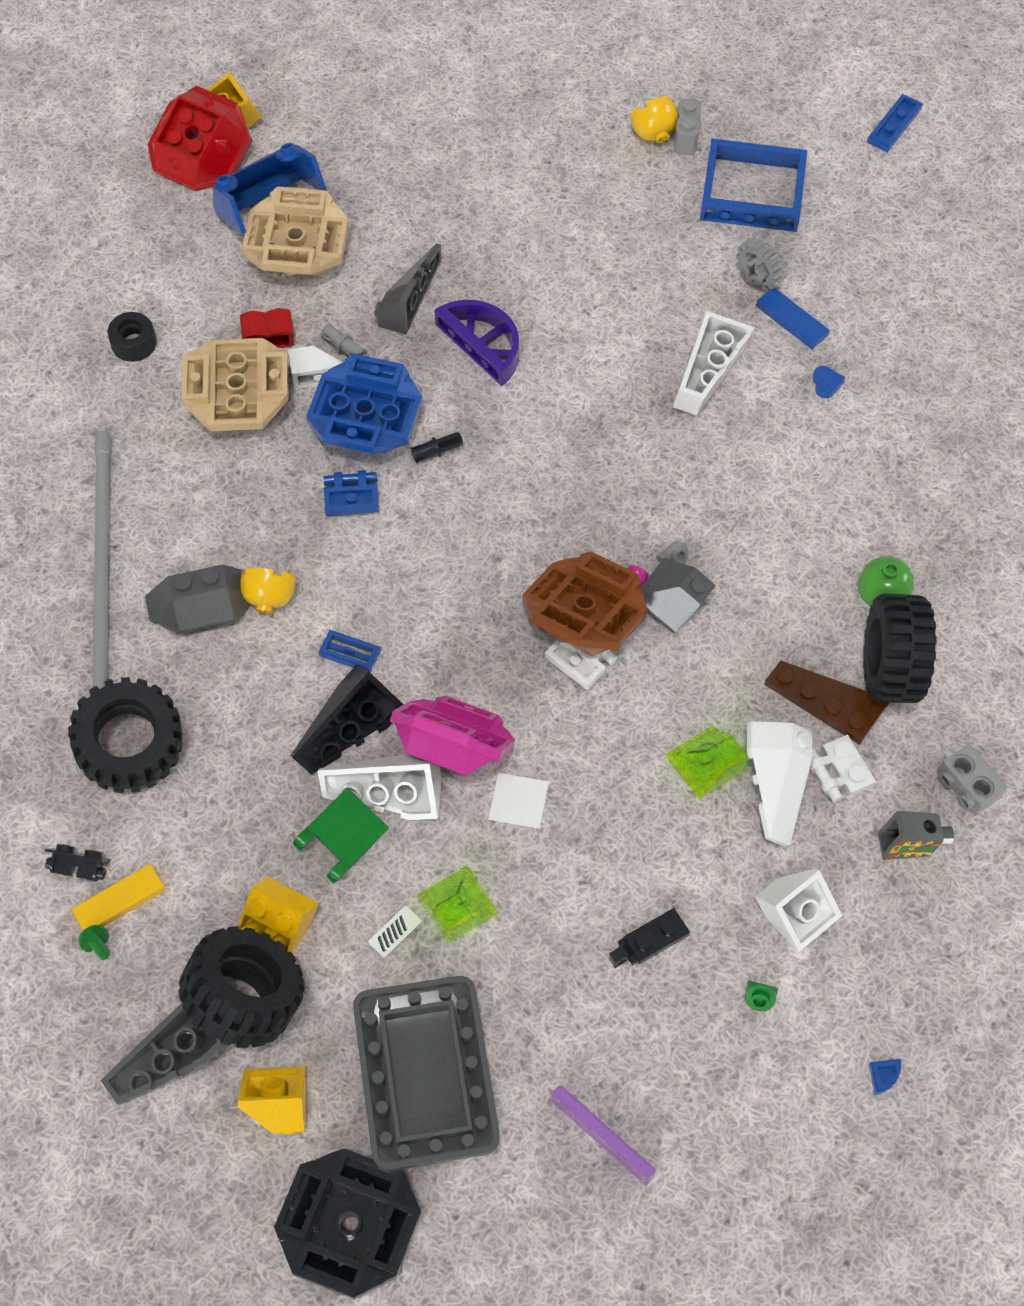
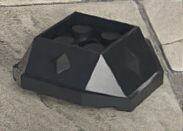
M343 1148L314 1161L311 1160L300 1164L274 1229L293 1276L356 1300L398 1277L422 1212L404 1171L400 1169L393 1171L381 1170L374 1164L373 1159ZM348 1217H354L358 1220V1226L351 1232L341 1229L343 1220Z

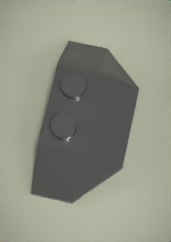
M217 565L167 576L145 595L150 622L159 624L179 634L235 622L251 605L243 598L240 591L242 569Z

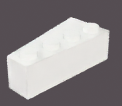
M706 311L673 408L697 416L747 347L755 327Z

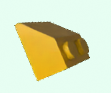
M230 72L207 89L238 103L245 118L247 128L262 118V115L245 90Z

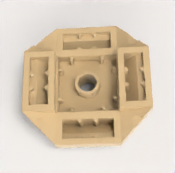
M277 187L270 193L269 197L260 201L250 210L242 244V253L248 260L266 272L285 273L290 277L296 274L322 276L331 267L342 264L349 221L344 212L325 190Z

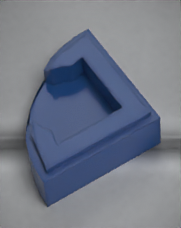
M901 1059L869 1063L875 1095L885 1093L896 1083L901 1071Z

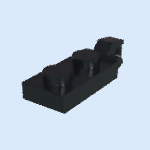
M672 908L625 935L618 941L620 947L609 953V960L614 968L627 961H630L632 966L637 963L640 965L690 936V931L675 908Z

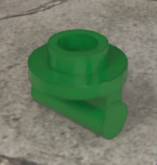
M92 925L82 931L78 938V944L83 951H94L101 960L107 959L110 955V951L105 946L109 937L105 927Z
M748 980L745 1001L750 1008L756 1011H767L775 1005L778 988Z

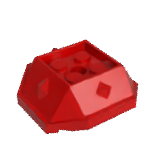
M195 86L168 103L147 145L152 168L156 174L192 190L199 191L213 187L219 176L229 175L237 171L253 140L238 103Z

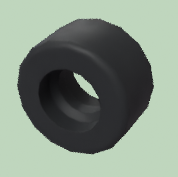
M126 312L116 316L109 324L107 330L108 339L112 351L118 358L129 362L141 361L149 357L155 350L157 344L153 324L147 316L138 312ZM130 334H140L133 339H124Z

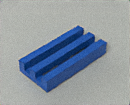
M329 630L319 650V656L352 668L358 664L371 673L372 667L377 661V656L380 655L381 647ZM331 640H335L362 649L364 651L370 652L371 655L369 656L364 653L355 651V649L331 643Z

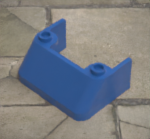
M286 143L279 150L229 175L219 176L213 184V207L216 215L238 232L244 234L246 229L239 211L270 196V193L275 188L287 187L302 179L317 190L327 191L316 156L299 145Z

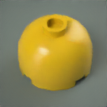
M659 97L647 101V107L641 111L637 107L630 114V121L635 132L643 140L662 143L668 140L675 131L678 111L675 101H671L670 97Z
M246 568L245 571H241L240 591L243 598L249 604L256 606L257 612L273 613V608H282L290 601L294 594L296 576L282 571V576L277 573H273V569Z

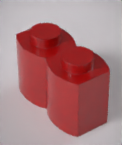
M275 308L267 312L249 311L240 315L242 339L263 338L278 348L295 345L291 311L289 309Z

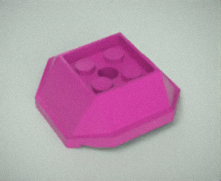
M449 696L436 697L435 701L426 699L409 701L395 709L390 719V722L396 725L407 754L463 775L473 772L492 760L499 762L512 751L515 742L509 730L502 726L503 721L498 714Z

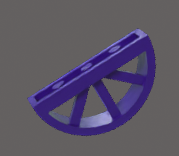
M479 300L453 301L435 309V325L499 385L503 386L513 376L519 360V335L512 319L500 308ZM460 320H467V326H465ZM475 320L495 327L480 339L474 334ZM501 334H504L510 342L512 349H490L487 344Z

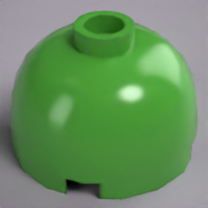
M882 556L871 560L863 568L858 580V592L862 600L869 606L881 594L911 595L914 589V578L910 568L901 559L893 556Z

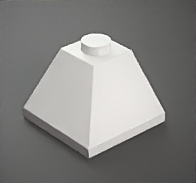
M816 868L777 878L755 896L767 920L798 952L842 917L820 870Z

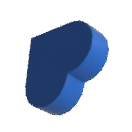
M827 366L817 367L813 373L816 394L821 398L832 397L844 384L846 377Z

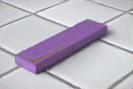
M558 1086L552 1092L551 1101L645 1186L652 1181L656 1172L655 1169L562 1086Z

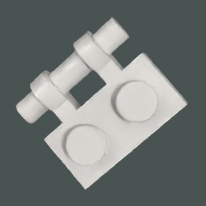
M558 640L545 652V659L586 690L605 672L606 666L600 661L604 660L608 664L613 665L618 658L610 650L590 656Z
M848 735L823 745L821 750L825 755L824 757H819L816 750L812 749L810 770L812 773H816L822 783V791L825 795H829L833 803L843 798L839 789L844 788L848 796L851 797L875 786L876 781ZM831 766L838 778H832L826 768Z

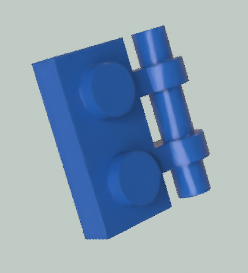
M361 470L355 474L334 472V475L323 476L324 486H334L324 488L326 516L379 512L377 484L367 485V483L377 482V472L366 473V470ZM348 484H358L355 486H343Z

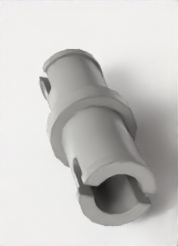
M332 324L325 325L321 330L323 332L320 334L321 337L334 345L335 350L339 353H345L347 356H351L353 353L364 356L368 354V351L355 343L350 335L341 333Z

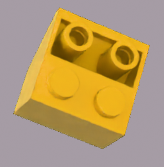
M267 876L251 888L238 926L242 930L249 927L255 929L257 933L265 932L271 935L270 938L275 942L279 940L285 945L284 949L287 952L291 951L293 954L310 928L319 903Z

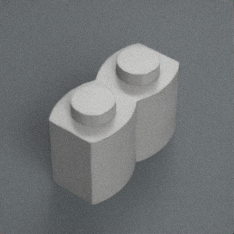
M681 99L677 109L678 120L675 129L674 150L676 154L694 155L698 145L701 104L699 100Z

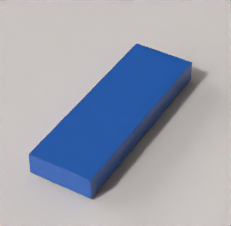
M902 94L870 134L867 143L888 153L921 111L923 103Z
M776 288L769 290L756 302L757 308L810 349L815 348L829 336L830 330Z

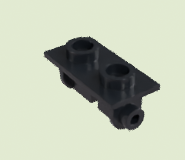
M57 844L56 848L45 849V852L52 853V858L48 857L45 863V868L50 869L51 873L72 876L75 865L78 866L77 878L95 882L99 879L104 880L106 868H102V865L111 861V859L102 857L103 852L85 849L84 854L74 852V846Z

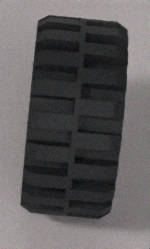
M884 593L877 596L870 606L864 634L863 668L865 671L866 689L869 692V696L877 702L918 703L928 694V688H930L932 683L931 678L934 675V661L936 660V621H934V610L931 608V603L921 595Z
M121 677V682L113 683L112 679L104 681L105 687L99 689L97 686L91 688L89 690L90 697L82 696L77 702L79 709L72 711L70 717L72 725L68 727V736L75 761L79 769L83 770L84 775L90 781H97L98 786L105 790L110 786L113 787L114 792L123 793L124 788H131V792L134 793L140 792L139 787L146 784L148 788L157 785V778L165 779L170 774L169 768L171 766L175 767L179 760L178 753L182 751L183 734L178 710L174 708L173 700L168 694L163 695L162 689L155 684L149 687L147 680L138 678L136 683H132L130 677ZM122 714L142 716L151 722L154 729V738L150 745L139 754L130 757L113 756L105 752L99 743V733L103 726L112 718Z
M239 926L228 927L227 930L224 928L215 930L212 934H208L200 940L180 976V989L178 991L180 1001L184 1002L182 1005L183 1010L187 1016L192 1017L191 1022L197 1029L202 1028L205 1031V1035L210 1039L215 1037L221 1040L220 1044L226 1046L236 1044L237 1048H248L249 1045H252L253 1048L263 1046L265 1043L276 1040L285 1031L302 1002L305 982L302 978L303 973L300 965L295 964V956L291 951L287 952L284 949L285 945L279 940L275 942L270 938L271 935L265 932L260 934L255 932V929L249 927L242 930ZM224 977H232L244 981L260 997L249 996L239 992Z

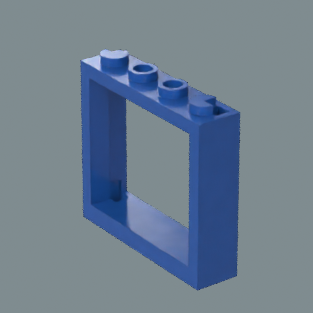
M711 138L700 220L797 232L802 204L807 150ZM716 159L797 169L793 208L710 198Z

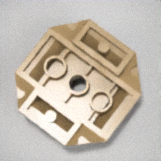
M263 338L210 340L197 348L193 353L189 352L183 356L182 403L209 431L264 429L288 401V353Z

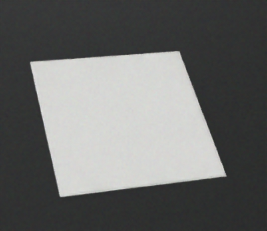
M498 773L488 820L540 829L549 781Z

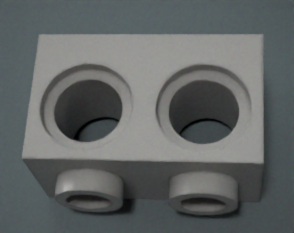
M967 744L945 759L937 772L942 784L947 788H951L958 796L962 807L970 810L975 816L1002 798L1008 787L970 744ZM955 767L962 768L966 773H959ZM974 789L983 791L985 795L977 794Z

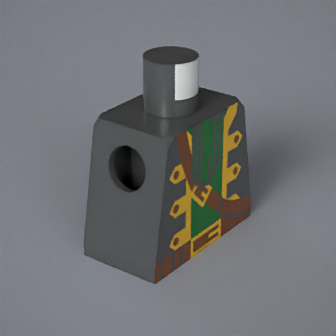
M896 811L878 832L882 859L928 857L941 844L953 843V828L951 826H941L940 817L936 813Z

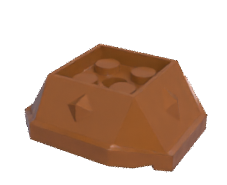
M592 551L580 554L577 558H567L552 563L522 596V604L531 623L537 625L541 631L557 638L559 642L567 643L590 656L597 655L606 650H618L646 618L647 613L639 575Z

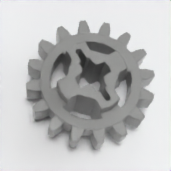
M756 237L753 239L748 238L737 248L738 254L736 258L740 260L738 266L744 269L742 274L750 282L754 281L756 287L762 286L765 291L768 288L772 290L784 279L781 275L785 272L780 268L783 263L777 260L778 254L774 252L772 246H765L764 240L758 242Z

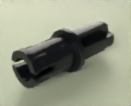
M455 432L439 439L432 437V440L411 447L410 450L417 464L437 455L441 457L442 452L463 445V439L459 432Z

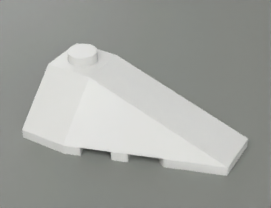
M751 721L747 723L748 758L754 760L756 775L752 776L754 785H759L762 801L759 802L758 806L765 839L783 847H788L791 844L812 761V732L794 723Z
M410 754L320 768L318 770L322 798L334 801L348 787L365 805L375 807L374 811L384 813L385 810L400 813V818L407 820L438 819L442 780L440 766Z

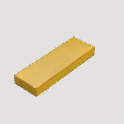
M150 863L71 910L83 930L92 925L104 927L164 892L166 889Z

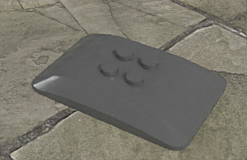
M453 976L360 992L354 999L353 1009L374 1164L381 1170L393 1171L493 1153L500 1143V1134L476 989L473 981L465 976Z

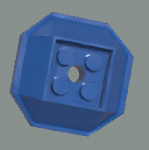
M353 353L345 359V362L334 366L322 374L306 419L323 443L371 454L387 453L395 448L408 445L422 406V395L410 378L404 364Z

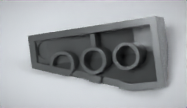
M436 243L385 293L382 302L378 301L375 307L378 327L407 334L442 261L441 244Z
M182 1002L100 1081L115 1102L121 1105L205 1065L225 1045L220 1044L221 1040L215 1037L213 1039L207 1037L202 1028L197 1029L191 1022L192 1017L187 1016L183 1010L182 1005L184 1002Z

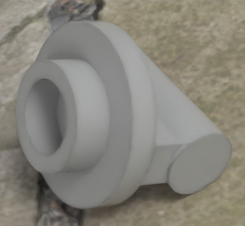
M675 541L658 554L656 559L658 562H661L666 558L685 564L689 554L688 548L684 543Z

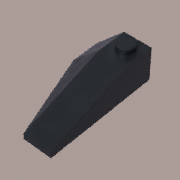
M356 664L336 687L290 756L312 775L320 768L340 758L341 752L355 744L358 747L364 743L363 738L376 730L380 733L392 724L390 722L392 712L404 704L368 670Z

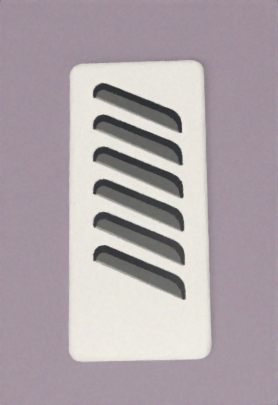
M404 906L368 943L381 956L385 957L421 923V919L407 906Z

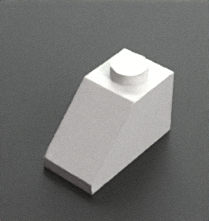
M301 346L288 349L294 389L317 386L322 374L334 366L343 363L315 346Z

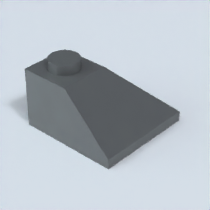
M664 558L643 583L641 590L647 611L672 633H675L703 603L716 585L695 567Z

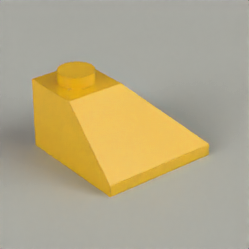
M306 1066L244 1069L238 1096V1107L271 1133L292 1135L297 1132H304L306 1123Z

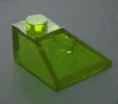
M710 726L665 754L666 758L698 800L743 773L748 762V755L734 737L713 726Z
M468 866L463 867L417 895L447 944L499 914Z

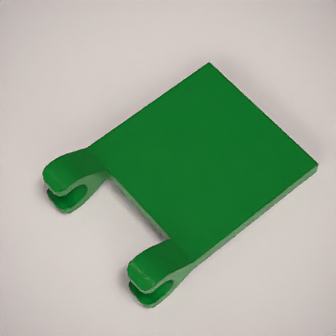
M347 787L295 838L293 845L298 850H302L316 837L340 860L327 874V878L332 883H336L389 827Z

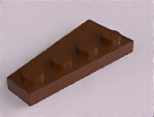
M781 660L767 677L764 684L841 734L848 735L852 741L859 745L890 704V702H877L869 696L868 691Z

